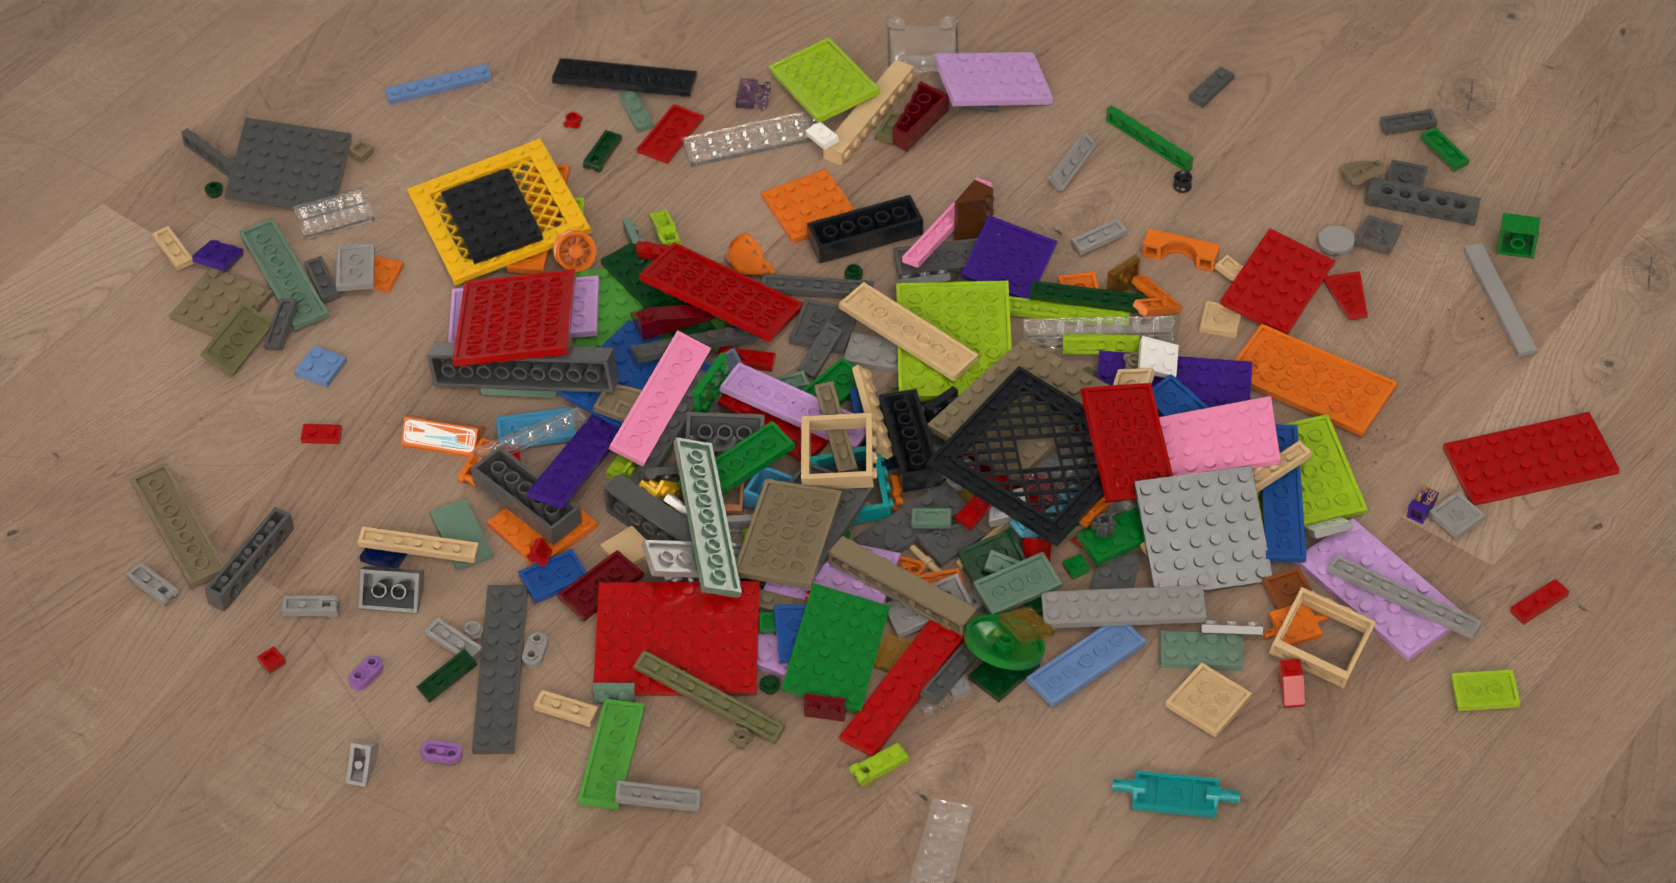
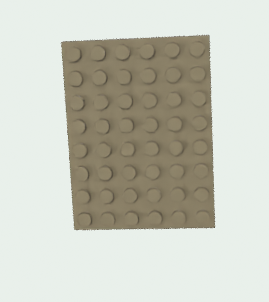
M1023 338L933 418L927 426L930 432L947 441L1018 366L1083 404L1080 390L1083 387L1109 385ZM1020 396L1021 402H1031L1030 396ZM1045 405L1036 406L1037 412L1047 411ZM1033 406L1023 407L1024 413H1033ZM1019 407L1009 408L1010 414L1020 413ZM1062 415L1052 416L1053 422L1063 421ZM1049 416L1039 417L1040 423L1050 422ZM1035 417L1025 418L1026 424L1036 423ZM1021 418L1011 419L1013 425L1023 424ZM1008 419L998 420L999 426L1009 425ZM1068 425L1069 431L1074 432L1078 425ZM1055 426L1056 433L1066 432L1065 426ZM1041 427L1042 434L1052 433L1051 427ZM1028 428V434H1039L1038 429ZM1024 429L1014 430L1015 436L1025 435ZM1010 430L1000 431L1001 437L1011 436ZM988 431L987 437H998L997 431ZM1057 437L1058 444H1061L1067 437ZM1054 438L1016 440L1022 469L1035 468L1056 448ZM1003 441V447H1014L1013 441ZM999 442L989 443L990 449L1000 448ZM985 443L975 444L976 450L986 449ZM1005 452L1006 459L1016 458L1015 452ZM1001 453L991 454L992 460L1002 459ZM987 454L977 455L980 461L989 460ZM1017 463L1007 464L1008 470L1018 469ZM995 464L994 469L1003 471L1005 470L1004 464ZM1020 474L1010 475V478L1014 481L1021 480Z

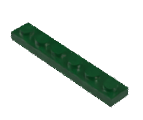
M1033 281L1030 300L1138 313L1133 304L1136 299H1144L1145 294Z

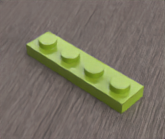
M1063 333V354L1099 355L1100 350L1139 353L1140 335Z

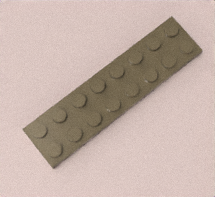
M164 463L131 477L130 480L190 588L212 580L225 564L167 464Z

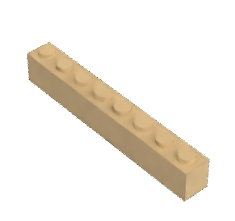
M895 59L875 83L880 89V94L858 104L834 132L839 137L840 142L826 150L823 149L824 159L843 166L846 161L850 160L853 152L859 149L863 140L869 137L872 129L878 126L882 117L887 115L891 106L896 104L897 99L914 82V66Z

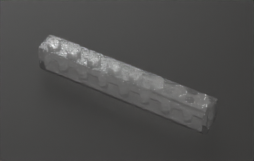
M1175 316L1023 319V338L1042 348H1063V333L1140 335V339L1142 336L1175 344Z

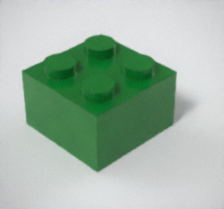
M1503 213L1497 254L1534 259L1539 235L1540 217Z

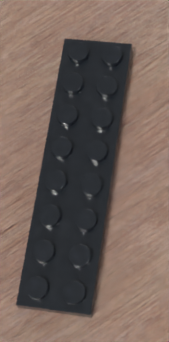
M560 58L553 74L552 82L560 85L567 84L579 87L587 86L685 97L692 94L697 79V71Z

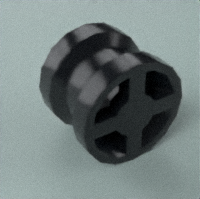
M1185 170L1176 172L1174 175V190L1178 193L1189 192L1192 187V174Z

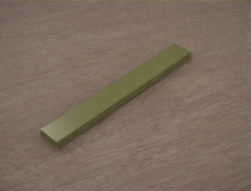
M645 650L634 665V669L773 744H776L785 729L784 724Z

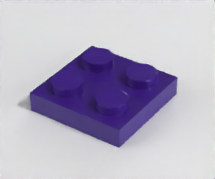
M210 240L192 255V262L226 271L243 256V249L221 243L218 240Z

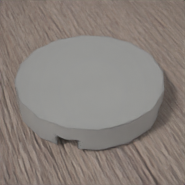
M1328 226L1319 233V248L1328 255L1334 256V254H1339V256L1349 254L1354 248V234L1343 226Z

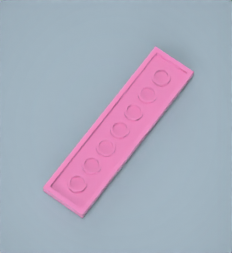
M677 330L614 437L609 449L643 467L711 348Z

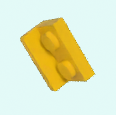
M650 479V481L641 480L638 485L639 487H644L648 493L654 497H659L661 500H664L669 493L677 498L681 494V490L677 486L678 482L661 480L658 483Z

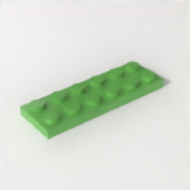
M604 699L578 797V805L614 810L620 809L621 803H614L617 780L627 781L645 712L644 703Z

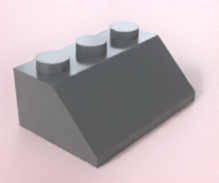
M372 566L361 568L358 609L418 613L424 588V570Z

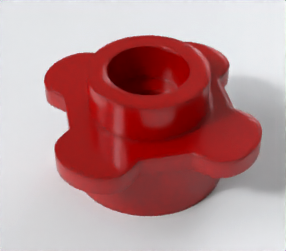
M569 112L565 116L566 121L563 123V126L577 129L581 126L580 121L583 120V117L576 112Z

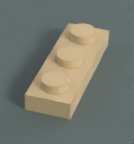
M169 226L152 233L153 239L177 271L194 264L191 255Z
M541 690L533 705L535 711L588 727L592 726L599 712L597 706Z

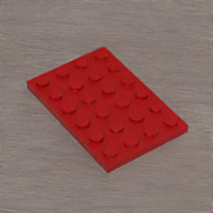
M1269 228L1222 297L1220 305L1259 325L1264 324L1289 335L1323 283L1324 276H1327L1331 271L1335 260Z
M1151 383L1083 387L1080 390L1106 503L1137 500L1134 488L1135 481L1173 476Z

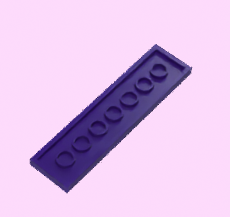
M592 414L528 490L527 497L564 509L611 451L609 449L610 444L619 429Z

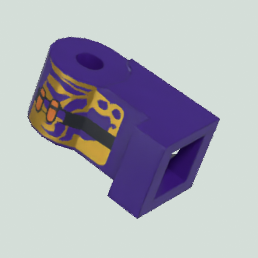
M1423 486L1417 497L1410 502L1407 518L1423 524L1429 516V511L1433 509L1439 492ZM1414 511L1422 513V516H1416Z

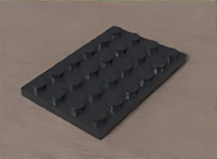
M509 168L441 192L442 198L474 265L544 240Z

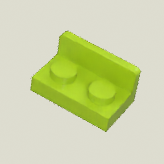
M618 454L606 470V477L614 479L620 473L626 478H631L639 464Z

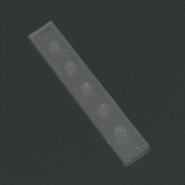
M579 406L476 447L473 451L478 461H481L499 446L513 454L587 423V419Z

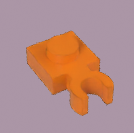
M890 475L887 480L891 489L888 498L893 499L894 508H891V510L898 511V504H903V499L900 496L902 488L898 475Z

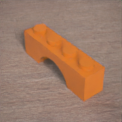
M1149 228L1143 242L1142 256L1161 260L1169 254H1183L1193 260L1196 269L1214 272L1215 265L1220 256L1221 244Z

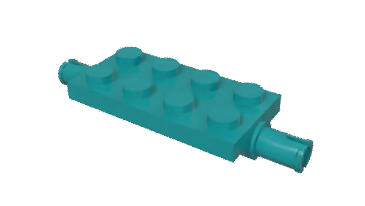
M1135 771V778L1132 780L1113 778L1112 791L1131 792V795H1133L1132 810L1217 818L1218 803L1230 802L1239 804L1240 790L1221 789L1219 787L1220 779L1147 771Z

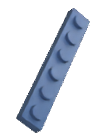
M487 64L388 87L385 88L389 104L392 105L491 81L492 78Z

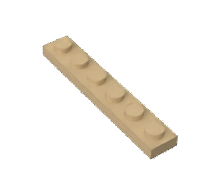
M857 364L852 368L864 413H872L873 421H877V432H873V436H877V448L874 449L877 453L889 459L893 456L892 443L887 435L888 429L883 421L884 415L879 407L880 402L875 393L876 388L871 379L872 374L867 368L864 369Z
M363 526L357 541L358 547L475 563L479 549V543Z

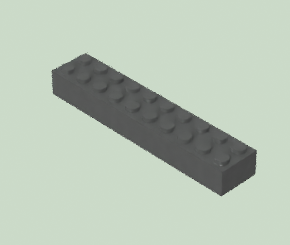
M434 342L427 354L434 386L582 392L606 391L613 393L620 381L614 348L569 346L568 354L562 356L554 355L543 358L509 360L502 363L491 362L484 365L473 364L465 367L453 366L452 358L455 343Z

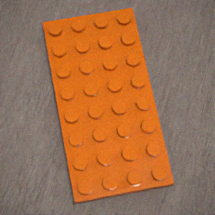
M1264 324L1259 326L1235 359L1237 361L1252 362L1251 389L1271 396L1315 417L1328 414L1333 425L1361 437L1368 431L1398 386V382Z

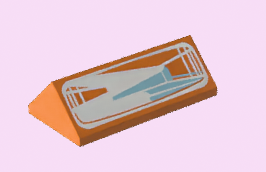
M410 415L404 417L401 446L470 457L481 437L483 438L486 427Z

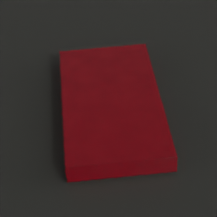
M616 550L558 593L557 596L578 617L586 621L597 612L599 583L638 582L644 577V572L620 551Z

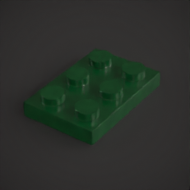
M1011 528L957 551L972 584L976 580L993 574L983 570L990 550L1019 561L1026 559Z
M984 661L969 674V680L997 702H1000L1021 684L1026 677L1040 667V663L1027 670H1008L993 666Z

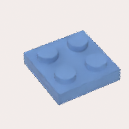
M314 345L294 370L295 376L328 388L347 363V359L345 356Z

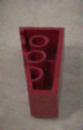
M920 81L917 90L912 94L910 102H907L904 112L901 113L892 128L893 144L908 151L949 111L948 94Z

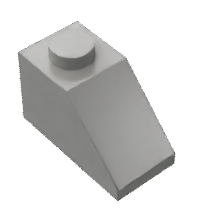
M358 739L351 743L346 784L367 787L376 764L379 742Z

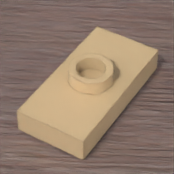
M1226 255L1215 265V269L1232 282L1243 268L1241 264L1229 255Z

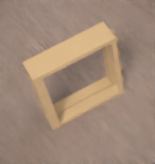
M872 413L802 416V485L827 489L874 487V478H877V468H874V464L877 463V452H874V448H877V436H873V432H877V421H873ZM866 428V471L811 474V431Z
M1301 587L1271 646L1269 654L1282 660L1300 659L1303 670L1344 689L1374 629L1376 621L1367 618L1368 616L1354 612L1349 607H1343L1330 598H1324L1313 590L1309 591ZM1301 604L1364 633L1346 671L1283 642Z

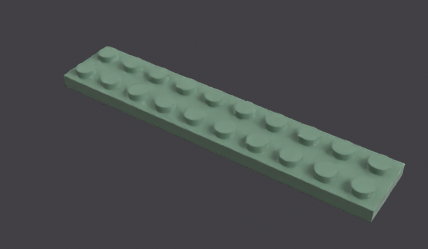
M676 437L673 444L701 591L739 598L742 590L712 443Z

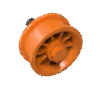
M567 230L561 233L554 242V258L561 267L567 270L575 269L576 272L586 270L593 264L596 258L595 242L589 235L579 230Z

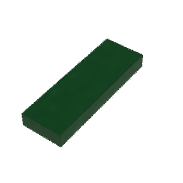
M463 649L416 687L430 703L478 664Z

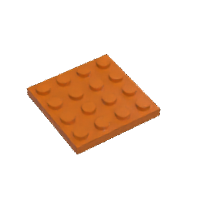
M826 168L761 192V198L793 244L808 239L807 223L855 210Z
M581 507L582 523L554 545L506 508L487 521L488 527L531 565L537 563H531L526 558V555L530 553L531 550L529 548L533 546L535 539L542 538L553 550L551 558L563 553L598 528V522Z

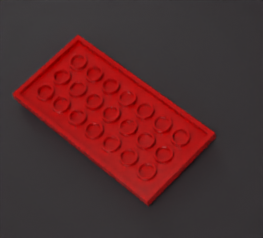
M676 242L671 244L641 272L639 280L647 285L656 287L664 293L670 294L769 342L798 315L803 306L802 302Z
M1590 412L1444 443L1443 450L1467 499L1475 506L1619 474L1620 471Z

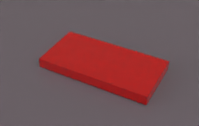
M673 104L638 146L637 153L669 164L703 122L704 115Z

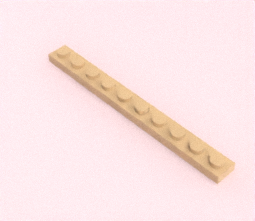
M1298 441L1280 453L1281 464L1253 470L1256 492L1258 493L1310 459L1312 452L1301 441ZM1143 542L1140 544V548L1147 555L1145 543Z

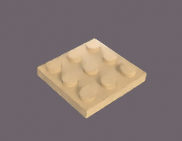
M1201 662L1169 697L1165 707L1217 738L1250 701L1252 693Z

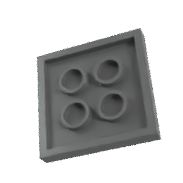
M805 299L790 336V344L811 348L826 322L844 331V334L832 351L833 353L844 355L857 319L839 309V305Z

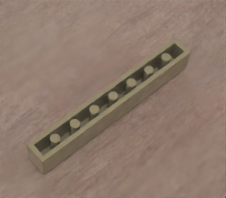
M842 536L829 550L830 565L961 636L964 635L969 621L976 617L977 609L971 604L957 599L953 594L946 593L938 586L924 581L920 576H915L906 571L905 568L891 563L887 558L880 557L870 549L858 545L852 539Z

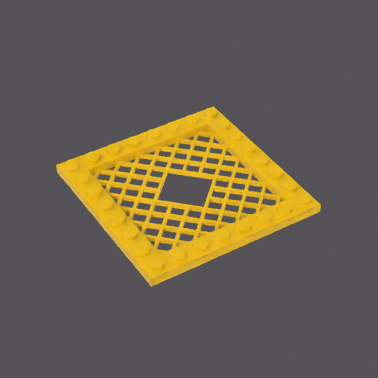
M541 138L407 189L408 195L455 286L552 249L557 237L567 230H579L587 235L592 233L588 222ZM523 165L531 166L528 171L521 170ZM509 168L513 172L516 183L520 184L518 187L521 193L526 195L524 199L527 205L532 206L530 211L533 217H538L536 221L538 227L545 229L542 232L544 240L474 265L472 260L466 259L469 255L468 250L461 248L462 238L454 236L458 230L456 226L449 225L452 219L451 215L443 213L445 208H447L445 202L440 203L437 200L439 197H442V191ZM536 168L538 173L532 172L533 169ZM518 174L525 175L523 180L516 179V176ZM529 176L537 177L534 182L527 181ZM540 179H542L544 184L538 183ZM524 185H529V186H531V188L529 189V191L521 190V189L523 188ZM535 187L542 188L541 193L533 192ZM547 190H548L550 196H549V195H545V192H546ZM530 196L538 197L535 202L528 201ZM542 198L549 200L546 205L539 203ZM553 201L557 207L551 206ZM536 207L543 208L541 214L534 212ZM548 210L555 211L553 216L545 214ZM559 212H560V214L562 215L563 218L557 217L558 214H559ZM542 219L550 220L547 225L540 224ZM554 221L561 222V225L558 227L552 226ZM453 240L459 241L458 244L455 245Z

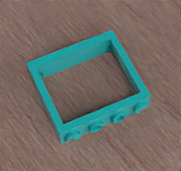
M866 446L852 448L855 461H866ZM832 452L811 456L812 464L822 468L836 466ZM877 453L876 468L883 503L864 506L852 525L885 519L891 515V508H894L893 499L888 498V494L891 493L890 484L885 482L884 479L888 477L886 466L881 464V462H885V459L879 453Z

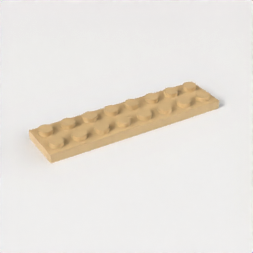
M865 282L839 303V309L952 381L958 379L979 360V354Z

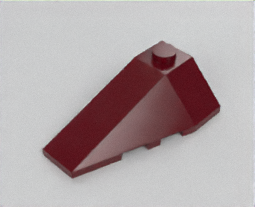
M693 305L647 307L630 312L642 340L714 319V316Z

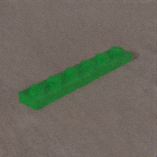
M1112 105L1107 108L1106 122L1178 168L1188 172L1192 170L1193 156L1123 113L1120 109Z

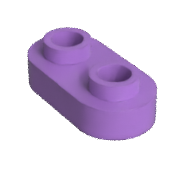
M369 656L364 659L348 677L351 688L354 690L367 688L382 673V660L377 656Z
M429 740L421 746L422 758L428 762L453 765L462 759L461 747L456 743Z

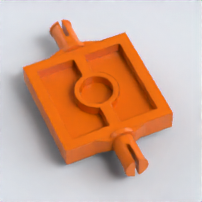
M1301 604L1283 642L1296 646L1322 638L1323 633L1318 622L1328 620L1329 617L1322 613L1315 615L1309 607ZM1291 606L1269 612L1268 617L1272 623V629L1263 631L1262 636L1264 639L1277 636Z

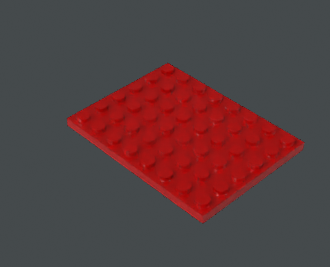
M575 269L465 281L452 358L453 366L465 367L473 364L484 365L491 362L502 363L509 360H524L527 358H543L545 356L568 354L576 282Z
M740 581L742 593L739 598L704 593L701 591L700 582L599 583L593 683H634L636 696H683L634 669L635 663L645 650L728 695H757L760 581Z

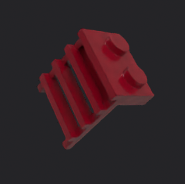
M805 693L803 699L804 717L845 722L847 712L846 698Z

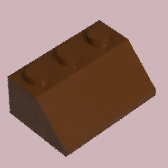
M974 180L955 201V241L979 237L988 216H993L994 214L992 187Z

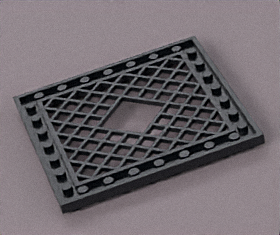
M1020 366L1008 376L928 460L927 464L932 469L1055 546H1058L1104 496L1099 469L1095 474H1093L1092 468H1098L1097 463L1091 464L1090 457H1095V452L1088 453L1087 446H1093L1092 441L1086 442L1084 436L1090 435L1083 404ZM1020 396H1030L1031 402H1021ZM1045 405L1047 411L1037 412L1036 406ZM1033 406L1034 412L1024 413L1023 407ZM1019 407L1020 413L1010 414L1009 408ZM1062 415L1063 421L1053 422L1052 416ZM1049 416L1050 422L1040 423L1039 417ZM1035 417L1036 423L1026 424L1025 418ZM1021 418L1023 424L1013 425L1011 419ZM1008 419L1009 425L999 426L998 420ZM1068 425H1078L1079 431L1070 432ZM1055 426H1065L1066 432L1056 433ZM1041 427H1051L1052 433L1042 434ZM1028 428H1037L1039 434L1029 435ZM1024 429L1025 435L1015 436L1014 430ZM1010 430L1011 436L1001 437L1000 431ZM997 431L998 437L988 438L987 432ZM1071 436H1081L1082 442L1072 443ZM1057 437H1067L1068 443L1058 444ZM1054 438L1060 466L1022 469L1016 440ZM1003 441H1013L1014 447L1004 448ZM999 442L1000 448L990 449L989 443ZM985 443L986 449L976 450L975 444ZM1073 447H1083L1085 453L1075 454ZM1060 448H1070L1071 454L1061 455ZM1005 452H1015L1016 458L1006 459ZM1001 453L1002 459L992 460L991 454ZM987 454L989 460L978 461L977 455ZM974 455L975 461L965 462L964 456ZM1076 458H1086L1087 464L1077 465ZM1062 459H1072L1073 465L1063 466ZM1017 463L1018 469L1008 470L1007 464ZM1004 464L1005 470L995 471L994 465ZM990 465L991 471L981 472L980 466ZM969 466H976L977 471L973 470ZM1078 469H1089L1090 475L1080 476ZM1065 470H1075L1076 476L1066 477ZM1051 471H1061L1062 477L1052 478ZM1037 472H1047L1048 478L1038 479ZM1034 473L1035 479L1025 480L1023 474ZM1020 474L1021 480L1011 481L1010 475ZM1006 475L1007 482H997L996 476ZM985 476H992L993 481L989 480ZM1081 480H1088L1082 487ZM1067 481H1077L1078 487L1068 488ZM1054 482H1064L1065 488L1055 489ZM1050 483L1051 490H1041L1040 484ZM1036 484L1037 491H1027L1026 485ZM1022 485L1023 492H1013L1012 486ZM1003 486H1008V487H1009V491H1007L1006 489H1004V488H1002V487H1003ZM1077 492V494L1071 499L1070 493ZM1066 493L1067 500H1057L1056 494ZM1052 494L1054 501H1043L1042 495ZM1038 495L1040 502L1030 503L1028 496ZM1025 496V501L1018 497ZM1066 504V506L1060 511L1058 505ZM1055 505L1056 512L1046 513L1045 506ZM1039 506H1041L1042 512L1039 511L1038 509L1034 508V507H1039Z

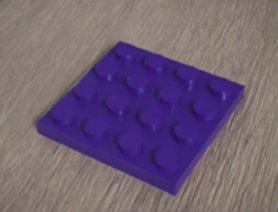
M989 215L963 268L961 278L968 281H1008L1009 296L1030 299L1032 282L1041 280L1058 241Z

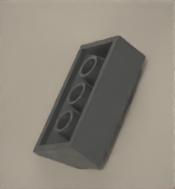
M687 412L686 439L712 443L714 456H719L764 427L765 415Z

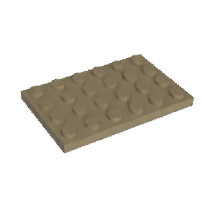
M766 479L736 562L739 577L811 589L843 496L842 491Z

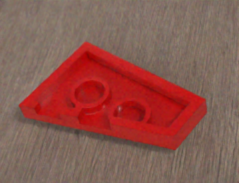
M1360 271L1324 276L1323 282L1349 320L1368 318Z

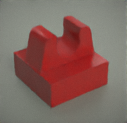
M542 538L535 539L533 546L529 548L531 551L526 555V558L531 563H537L540 567L546 566L553 550Z

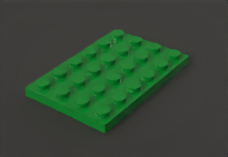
M813 583L781 691L803 698L805 693L846 698V711L855 714L861 712L890 606Z

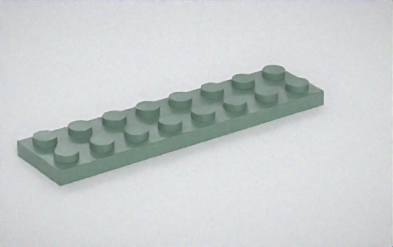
M273 218L239 231L241 239L270 289L273 291L278 303L280 298L297 299L299 302L291 324L295 331L329 318L326 307Z

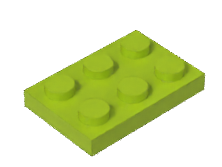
M1513 670L1451 674L1457 711L1520 708V698Z

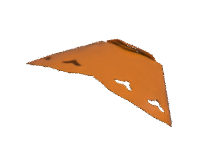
M740 234L730 242L725 259L733 270L743 275L775 274L774 267L770 262L763 259L762 249L749 234Z

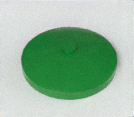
M997 614L977 616L969 621L964 633L965 643L974 655L993 666L1003 669H1031L1041 662L1045 652L1044 641L1033 628L1008 616Z

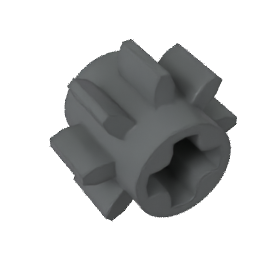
M1102 513L1098 517L1094 516L1091 530H1096V536L1106 538L1110 534L1114 535L1117 521H1112V515Z

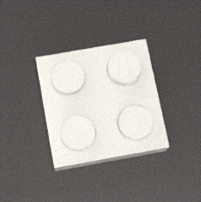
M1142 336L1139 346L1138 368H1153L1155 371L1154 376L1166 378L1172 374L1176 378L1179 345Z

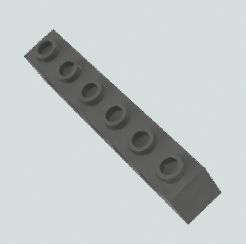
M1373 177L1370 182L1366 205L1475 226L1481 198Z
M276 507L271 510L204 589L208 604L223 611L229 607L294 530L290 513Z

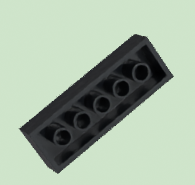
M911 195L807 223V238L819 263L923 235V218Z
M917 389L879 395V407L884 415L883 421L888 429V438L892 443V457L903 493L941 486V474L927 465L928 460L936 452Z

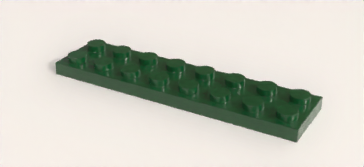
M632 243L601 259V264L644 308L691 305L639 280L640 273L651 262L648 259L639 258L636 248ZM706 321L678 331L685 335L716 330L717 328L710 321ZM677 331L670 332L669 334L674 337Z

